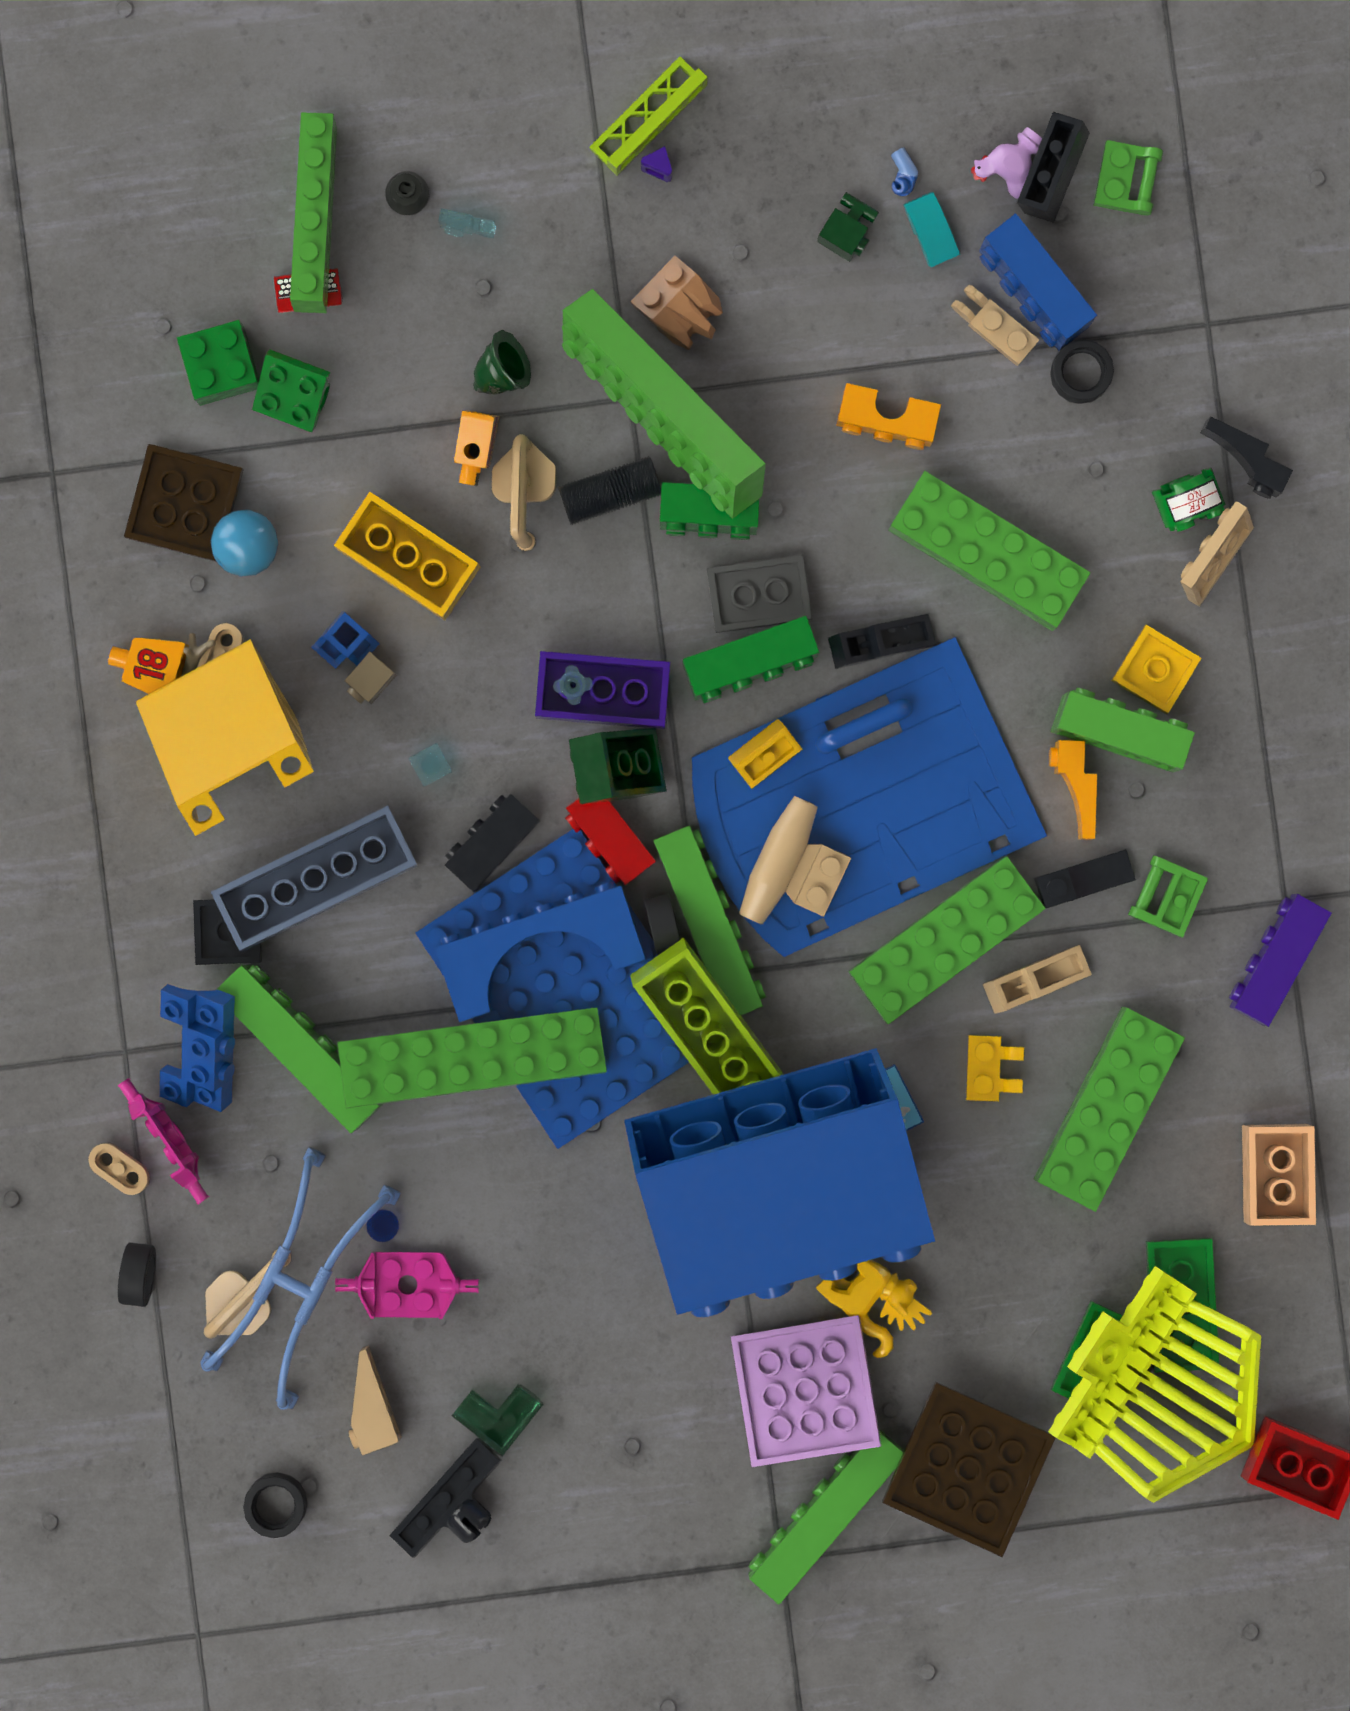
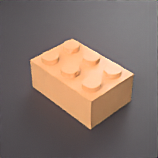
M1308 1124L1242 1125L1244 1223L1250 1226L1316 1225L1314 1126Z

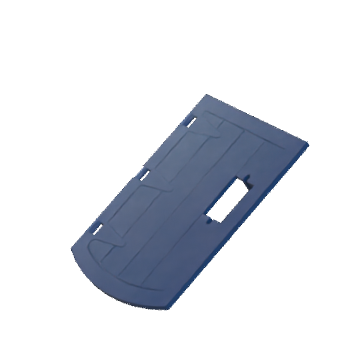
M956 637L830 695L826 694L815 699L816 701L777 718L786 726L802 750L752 789L735 769L728 757L775 720L692 757L693 795L703 842L717 876L739 911L750 874L769 833L794 796L818 806L808 844H823L851 857L824 917L795 904L786 892L763 924L744 917L761 938L783 957L1047 836ZM882 695H886L889 704L828 731L824 722ZM898 721L902 733L841 760L837 749ZM1005 834L1010 845L991 852L988 842ZM914 876L919 886L900 894L897 884ZM824 918L829 928L809 936L806 925Z

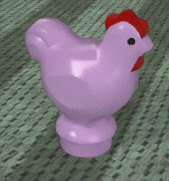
M1028 127L1022 133H1018V144H1000L988 156L985 155L981 160H975L974 167L971 168L973 179L985 182L987 177L998 174L1006 180L1010 195L1018 199L1032 166L1031 155L1037 153L1042 138Z

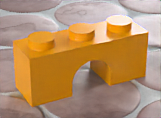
M846 383L836 426L843 427L842 432L860 436L861 432L874 434L873 439L892 443L893 439L906 441V447L917 450H924V446H931L941 404L909 397L905 413L899 418L887 419L881 416L876 409L875 401L878 390Z

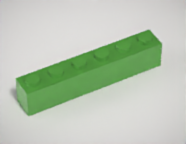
M301 112L290 301L294 312L327 313L337 125L332 113Z
M689 825L655 839L654 843L704 966L740 1015L763 1007L761 999L766 998L760 980L753 982L749 969L754 968L747 950L740 951L736 940L742 938L735 919L732 921L727 919L724 910L729 908V904L723 890L716 892L712 879L717 878L712 862L711 860L705 862L703 860L700 849L705 848L699 830L692 832Z
M879 1429L882 1446L852 1451L850 1455L844 1453L833 1466L836 1470L828 1480L826 1478L821 1479L812 1491L815 1496L807 1505L802 1502L791 1515L793 1521L786 1530L781 1527L770 1539L772 1546L765 1554L759 1552L748 1566L751 1569L749 1580L778 1605H780L897 1468L904 1449L882 1430Z

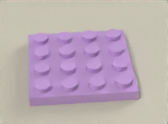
M859 1315L731 1337L752 1467L882 1446Z

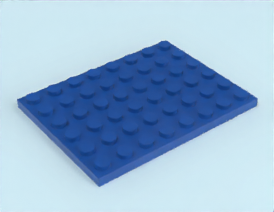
M574 829L570 830L416 932L417 937L442 975L443 972L435 951V947L441 946L440 939L457 933L460 939L473 935L472 928L490 923L491 929L504 925L502 918L516 913H521L522 918L534 915L533 908L551 902L553 908L564 905L565 897L579 892L583 893L584 898L596 894L595 887L609 882H613L614 886L617 887L605 871V867L600 859H596L585 845L587 840L581 831L576 833ZM628 902L627 904L646 960L614 970L610 959L604 951L585 937L560 931L534 935L514 946L497 965L490 985L492 1011L471 1018L476 1024L598 1008L606 1073L516 1085L557 1149L689 1063L632 985L630 975L657 957L654 941Z

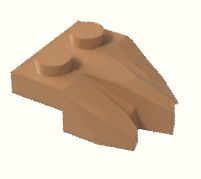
M676 256L630 301L633 307L650 320L659 332L672 343L690 350L693 344L692 334L698 333L712 340L716 329L707 318L710 315L719 316L723 313L720 298L697 273Z

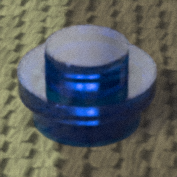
M380 1209L367 1221V1232L372 1239L378 1242H387L393 1239L399 1230L398 1218L393 1212Z

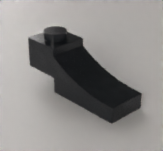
M1213 417L1205 421L1200 433L1221 445L1240 463L1249 476L1247 484L1254 487V493L1270 499L1271 496L1276 498L1282 494L1293 470L1264 456L1269 446L1268 443Z
M929 613L875 624L828 637L835 669L936 645Z
M1126 849L1034 878L1041 903L1046 909L1136 880Z

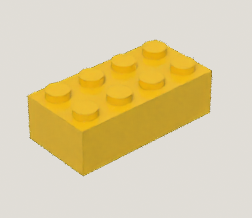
M372 492L368 493L334 544L338 551L444 621H446L481 568L478 562Z

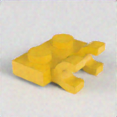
M968 1035L966 1100L999 1102V1092L1023 1093L1022 1079L1000 1078V1059L1024 1061V1047L1001 1046V1036Z

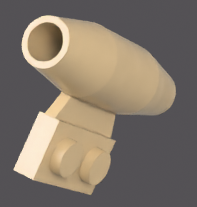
M797 796L792 798L772 827L754 865L739 914L754 922L763 924L786 892L795 904L823 917L825 916L851 857L823 844H808L818 806Z

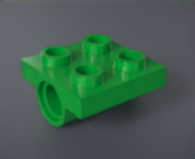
M269 349L265 355L252 410L313 432L329 393L330 383H328L330 372Z

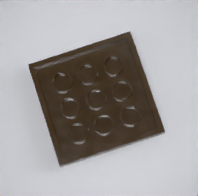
M935 1381L885 1492L882 1503L1003 1558L1056 1437L1047 1431Z

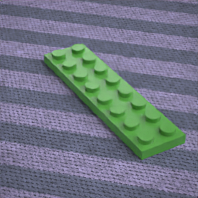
M597 1007L337 1043L346 1108L607 1072Z

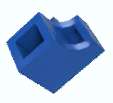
M342 611L311 648L336 669L346 658L358 666L369 652L372 653L380 643L348 614Z

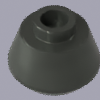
M409 171L400 172L394 175L386 186V201L389 207L398 214L406 216L417 214L428 202V185L417 173Z

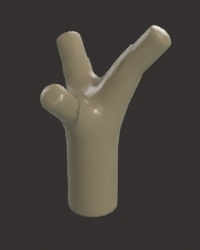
M189 634V648L185 647L183 649L186 659L182 676L197 668L202 655L207 649L216 645L214 640L198 647L195 634Z

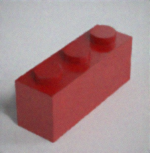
M578 798L566 807L570 814L565 819L576 833L583 830L590 840L585 845L596 859L601 855L609 864L605 871L616 884L622 881L626 886L656 863L655 859L610 801L580 804Z

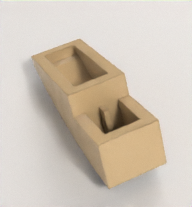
M1077 945L983 983L992 1009L996 1014L1044 996L1092 974L1080 945Z

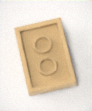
M1237 501L1231 509L1226 508L1218 520L1219 527L1213 535L1209 534L1203 540L1199 548L1201 552L1194 562L1190 561L1182 571L1181 584L1187 598L1199 607L1254 528L1247 507Z

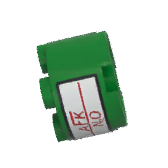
M1211 467L1201 470L1202 474L1196 476L1188 474L1161 485V489L1151 491L1164 526L1169 528L1170 532L1175 530L1179 532L1195 526L1194 519L1207 518L1208 520L1224 512L1223 506L1226 504Z

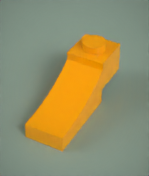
M1058 740L1055 742V748L1050 747L1049 766L1055 767L1054 774H1061L1071 793L1077 815L1078 839L1093 840L1096 833L1097 774L1084 773L1085 741Z

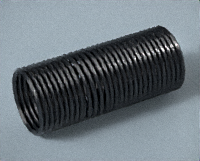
M649 456L626 465L623 464L622 467H615V470L613 468L611 471L608 469V471L605 470V472L602 471V473L599 472L598 474L596 473L577 481L574 480V482L571 481V483L568 482V484L558 487L570 525H576V523L607 514V512L610 513V511L613 512V510L616 511V509L620 510V508H624V505L627 507L628 505H635L638 502L661 496V486L652 459Z

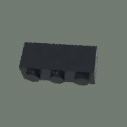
M1056 112L1052 113L1017 201L1024 214L1054 223L1090 134L1082 120Z
M512 794L507 798L501 795L489 808L493 813L484 822L482 819L477 820L467 832L471 837L463 845L457 842L445 855L448 859L445 866L473 892L485 882L540 822Z

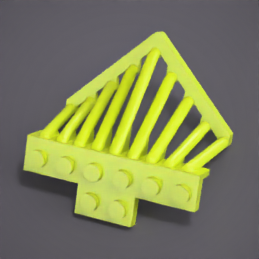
M1156 1266L1144 1279L1142 1287L1133 1301L1127 1305L1120 1321L1102 1312L1099 1318L1092 1324L1089 1334L1081 1346L1074 1352L1072 1360L1067 1366L1083 1378L1073 1389L1071 1397L1062 1411L1056 1415L1054 1423L1048 1431L1054 1437L1074 1447L1090 1459L1096 1453L1139 1494L1153 1503L1247 1451L1254 1445L1261 1349L1260 1334L1193 1300L1197 1294L1196 1292ZM1190 1312L1240 1337L1241 1350L1182 1318L1183 1314ZM1173 1330L1180 1331L1240 1364L1239 1375L1171 1336ZM1162 1347L1171 1350L1238 1390V1402L1160 1354L1159 1352ZM1151 1364L1237 1417L1236 1427L1148 1371ZM1142 1382L1224 1434L1228 1439L1221 1443L1215 1442L1136 1387ZM1128 1400L1136 1403L1204 1449L1205 1452L1194 1457L1134 1413L1125 1404ZM1116 1418H1121L1182 1465L1173 1470L1167 1468L1119 1429L1114 1423ZM1105 1435L1109 1436L1158 1478L1150 1483L1142 1479L1103 1443Z

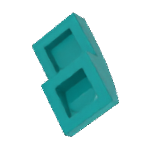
M929 192L903 204L913 233L919 240L929 267L960 255L953 234L934 192Z

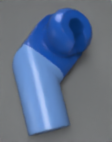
M905 147L891 155L899 169L895 181L892 182V190L899 196L909 195L913 191L918 177V170Z

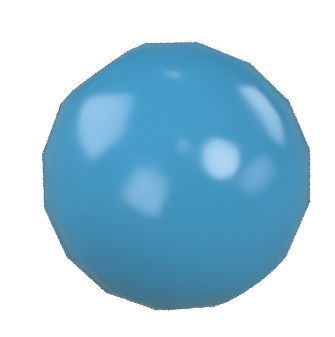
M251 510L233 511L222 517L214 527L211 537L213 557L228 573L240 577L257 575L266 570L275 559L278 549L277 532L271 522L260 513Z

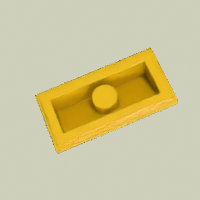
M777 719L730 755L728 759L752 789L799 753L802 748L786 726Z

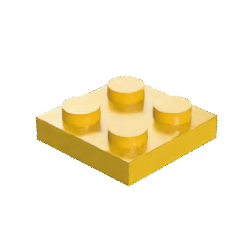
M1145 625L1111 681L1165 714H1168L1202 658L1150 626Z

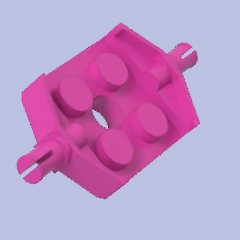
M130 1078L120 1083L118 1087L129 1101L127 1103L129 1104L128 1108L131 1119L134 1121L138 1117L146 1116L148 1120L145 1121V1125L155 1138L160 1136L166 1145L163 1151L168 1160L173 1165L178 1163L180 1169L170 1175L171 1178L182 1187H185V1189H188L197 1204L206 1200L209 1196L199 1183V1156L196 1152H192L178 1126L171 1121L165 1112L166 1107L164 1104L150 1100L143 1093L139 1094Z
M372 1252L359 1276L335 1279V1292L358 1293L370 1319L375 1317L443 1319L456 1294H460V1292L479 1293V1279H460V1277H456L444 1252ZM405 1275L413 1276L417 1281V1289L412 1293L402 1291L399 1286L401 1277Z

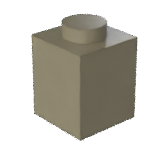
M369 652L344 681L350 686L347 692L360 704L364 700L373 704L397 675Z

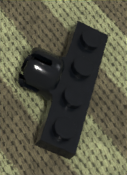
M476 1438L389 1536L412 1558H415L443 1527L449 1528L464 1543L475 1540L481 1534L479 1529L481 1530L483 1527L486 1529L492 1518L490 1512L476 1500L474 1493L502 1459L480 1438Z

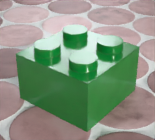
M240 320L176 337L194 400L200 406L257 390L259 377L246 331Z

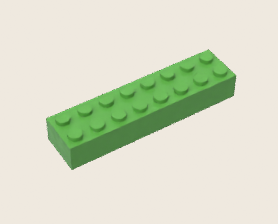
M591 289L562 310V347L566 354L572 359L576 358L583 365L588 377L592 380H597L604 387L607 396L614 402L618 401L625 408L630 420L636 424L639 423L646 430L650 440L655 445H661L668 452V456L677 467L682 466L689 474L693 484L698 489H704L711 496V500L718 510L722 512L725 510L733 519L762 497L766 463L594 289Z

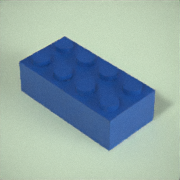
M1016 213L985 237L979 250L982 254L979 257L982 264L988 271L992 272L994 270L1002 279L999 282L1002 289L1008 296L1012 297L1014 295L1022 304L1020 306L1022 314L1029 322L1035 321L1042 329L1040 335L1049 347L1055 346L1060 351L1062 347L1069 344L1090 327L1097 314Z

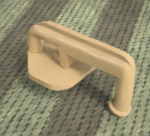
M519 434L514 438L512 448L494 465L492 469V492L499 501L511 503L510 535L521 550L528 551L534 547L535 537L530 532H526L527 502H543L552 497L556 489V467L523 434Z
M275 1250L272 1254V1259L274 1258V1255L277 1252V1250ZM289 1254L288 1259L286 1260L285 1265L283 1267L289 1265L291 1261V1254ZM272 1259L250 1281L237 1271H225L206 1289L207 1325L204 1328V1335L207 1338L212 1339L217 1335H231L252 1306L254 1302L253 1297ZM268 1300L265 1301V1304L261 1305L242 1335L255 1333L269 1318L271 1306Z

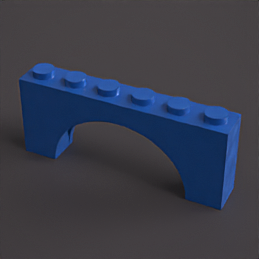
M609 882L595 887L596 894L584 898L583 893L579 892L565 897L564 905L553 908L551 902L533 908L534 915L522 918L521 913H516L502 918L504 925L491 929L490 923L472 928L473 935L460 939L457 933L440 939L441 946L435 947V951L459 1022L492 1011L490 985L497 965L514 946L534 935L560 931L585 937L604 951L610 959L614 970L646 960L622 886L615 887L613 882Z

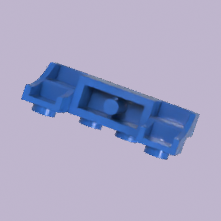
M169 984L161 989L160 1017L182 1025V1069L166 1065L160 1070L159 1097L186 1108L192 1102H197L219 1112H222L232 1103V1081L235 1066L233 1065L235 996L220 990L195 991L178 988Z

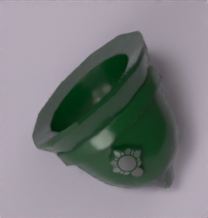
M500 330L493 335L492 342L486 346L485 352L476 364L474 370V390L479 393L500 394L506 391L524 389L530 384L531 368L524 348L513 334Z

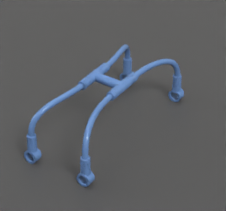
M308 1147L303 1157L305 1163L289 1230L282 1246L278 1247L253 1297L254 1302L221 1347L215 1353L206 1350L200 1362L204 1371H218L223 1361L222 1356L249 1326L261 1305L265 1304L275 1284L304 1298L294 1319L296 1322L288 1339L280 1369L276 1401L277 1406L282 1410L287 1408L293 1409L299 1398L297 1394L286 1389L292 1354L303 1325L307 1324L332 1274L331 1269L363 1225L385 1204L395 1205L401 1194L399 1191L383 1185L378 1195L379 1199L342 1237L328 1257L325 1265L320 1267L311 1287L282 1273L283 1266L291 1253L289 1249L302 1216L311 1168L313 1165L320 1167L326 1156L311 1147Z

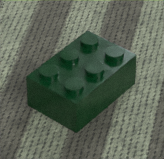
M656 728L599 732L569 739L570 758L574 767L576 791L579 795L580 804L631 799L667 792Z

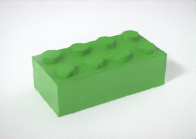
M1076 688V690L1062 695L1050 732L1076 741H1085V744L1172 773L1183 770L1195 732L1187 730V723L1175 719L1163 722L1157 720V714L1152 711L1138 708V711L1134 710L1133 712L1125 709L1126 703L1112 698H1107V701H1100L1094 699L1095 693L1082 688Z

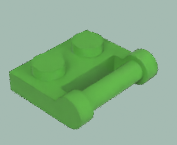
M1106 140L1093 206L1139 215H1151L1153 204L1150 201L1157 164L1162 160L1163 150L1155 147H1141ZM1136 159L1145 160L1138 200H1128Z
M1153 855L1150 862L1152 867L1135 907L1131 906L1128 915L1183 938L1208 878ZM1166 871L1173 875L1156 915L1147 912L1163 872Z

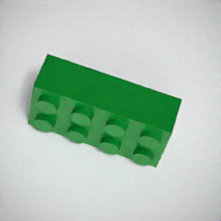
M803 616L684 658L682 665L695 701L702 699L705 704L722 698V691L733 688L734 693L751 688L753 680L763 677L764 682H768L782 677L784 669L794 667L795 671L808 668L815 662L814 659L817 658L819 650L807 616Z

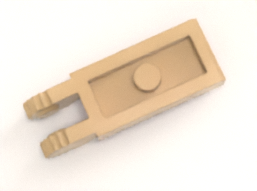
M968 285L964 289L965 294L982 309L975 316L964 303L957 300L951 305L952 309L969 323L968 326L1018 366L1038 343L1039 339L991 299L988 300L972 285Z

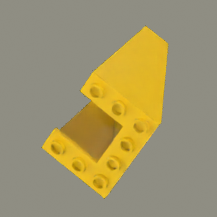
M251 639L136 701L176 805L195 836L225 820L209 792L262 763L269 761L284 788L314 772L298 719ZM287 757H296L301 763L300 768L294 773H286L281 769L282 761ZM196 806H208L212 811L210 818L206 821H199Z

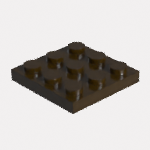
M148 444L124 538L217 562L213 557L211 548L213 530L222 517L233 512L244 469Z

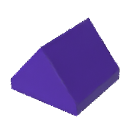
M665 146L642 157V172L665 182H671L672 168Z

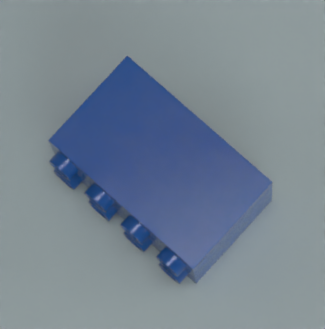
M877 1048L624 1120L636 1179L677 1315L691 1311L696 1317L713 1316L724 1311L730 1304L729 1300L753 1293L762 1299L776 1298L789 1292L793 1288V1282L816 1275L828 1281L843 1279L856 1271L858 1263L882 1256L888 1262L906 1261L919 1254L921 1245L935 1242L898 1098Z

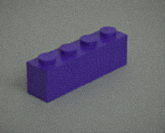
M1291 894L1290 898L1285 897L1276 911V914L1280 915L1274 927L1271 925L1267 927L1260 942L1264 943L1258 955L1254 953L1245 967V970L1248 972L1243 983L1237 982L1229 996V999L1233 1000L1229 1006L1230 1008L1262 1026H1270L1332 914L1299 894Z

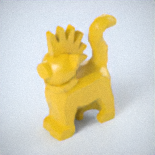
M868 1260L857 1264L859 1274L851 1282L845 1278L833 1281L822 1280L816 1286V1289L830 1303L841 1308L849 1317L859 1315L862 1332L869 1337L879 1339L881 1342L872 1355L876 1358L888 1356L892 1351L893 1336L885 1327L869 1319L868 1312L879 1297L882 1301L885 1300L880 1317L883 1318L888 1314L889 1325L896 1318L900 1331L904 1329V1320L912 1330H915L916 1326L913 1318L925 1324V1319L920 1312L926 1315H932V1312L914 1298L917 1286L913 1280H900L897 1273L891 1274L880 1263Z

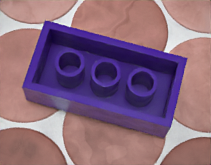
M540 651L535 717L536 719L665 729L670 662Z

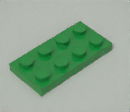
M1211 1238L1146 1241L1147 1276L1156 1266L1196 1292L1197 1294L1193 1300L1216 1311L1213 1240ZM1190 1312L1183 1314L1182 1318L1218 1337L1216 1325ZM1173 1330L1171 1336L1219 1364V1352L1180 1331ZM1162 1347L1159 1352L1188 1371L1203 1370L1171 1350ZM1152 1364L1154 1373L1165 1372Z

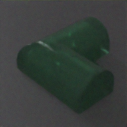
M517 1384L497 1409L472 1389L455 1409L452 1417L503 1456L541 1409L543 1402L529 1389L521 1384Z

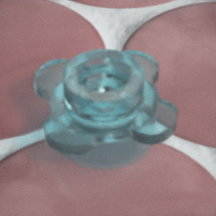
M571 665L565 669V674L561 679L554 682L553 687L557 693L564 694L570 704L576 705L580 703L584 692L592 689L593 682L589 677H584L580 674L576 666ZM571 682L576 683L575 688L570 687Z

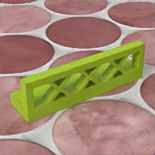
M679 56L590 146V150L618 176L707 86L708 77L699 68L695 71ZM681 68L689 78L679 88H670V77ZM667 81V88H660ZM653 94H667V100L656 111H648V99ZM644 104V111H637ZM630 117H644V123L633 134H625V122ZM622 126V134H614ZM608 139H622V145L610 157L600 149Z

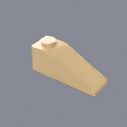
M369 1345L363 1347L359 1352L351 1420L352 1430H349V1437L354 1449L360 1448L362 1455L398 1443L402 1437Z

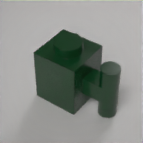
M846 192L840 204L850 209L848 214H845L835 208L819 233L817 242L850 262L854 254L859 257L861 256L870 241L866 238L868 227L859 222L861 217L873 223L879 211Z

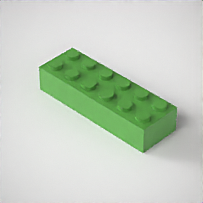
M925 470L888 529L894 535L1051 631L1058 627L1091 573Z
M1005 856L847 972L886 1024H890L1046 908L1010 859Z
M241 965L216 990L235 996L234 1015L351 1134L358 1130L383 1104L346 1108L339 1055L335 1052L338 1046L326 1034L319 1036L313 1029L316 1025L315 1022L305 1012L297 1013L290 1006L293 1000L281 988L278 990L274 989L267 982L270 977L260 966Z
M1121 1007L1034 1180L1096 1212L1185 1037L1127 1007Z

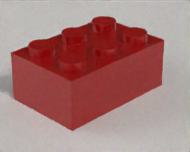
M1264 1416L1240 1476L1247 1483L1339 1520L1350 1493V1451Z

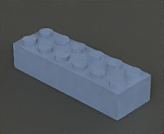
M386 806L211 891V894L239 951L243 952L417 867V863L389 806Z

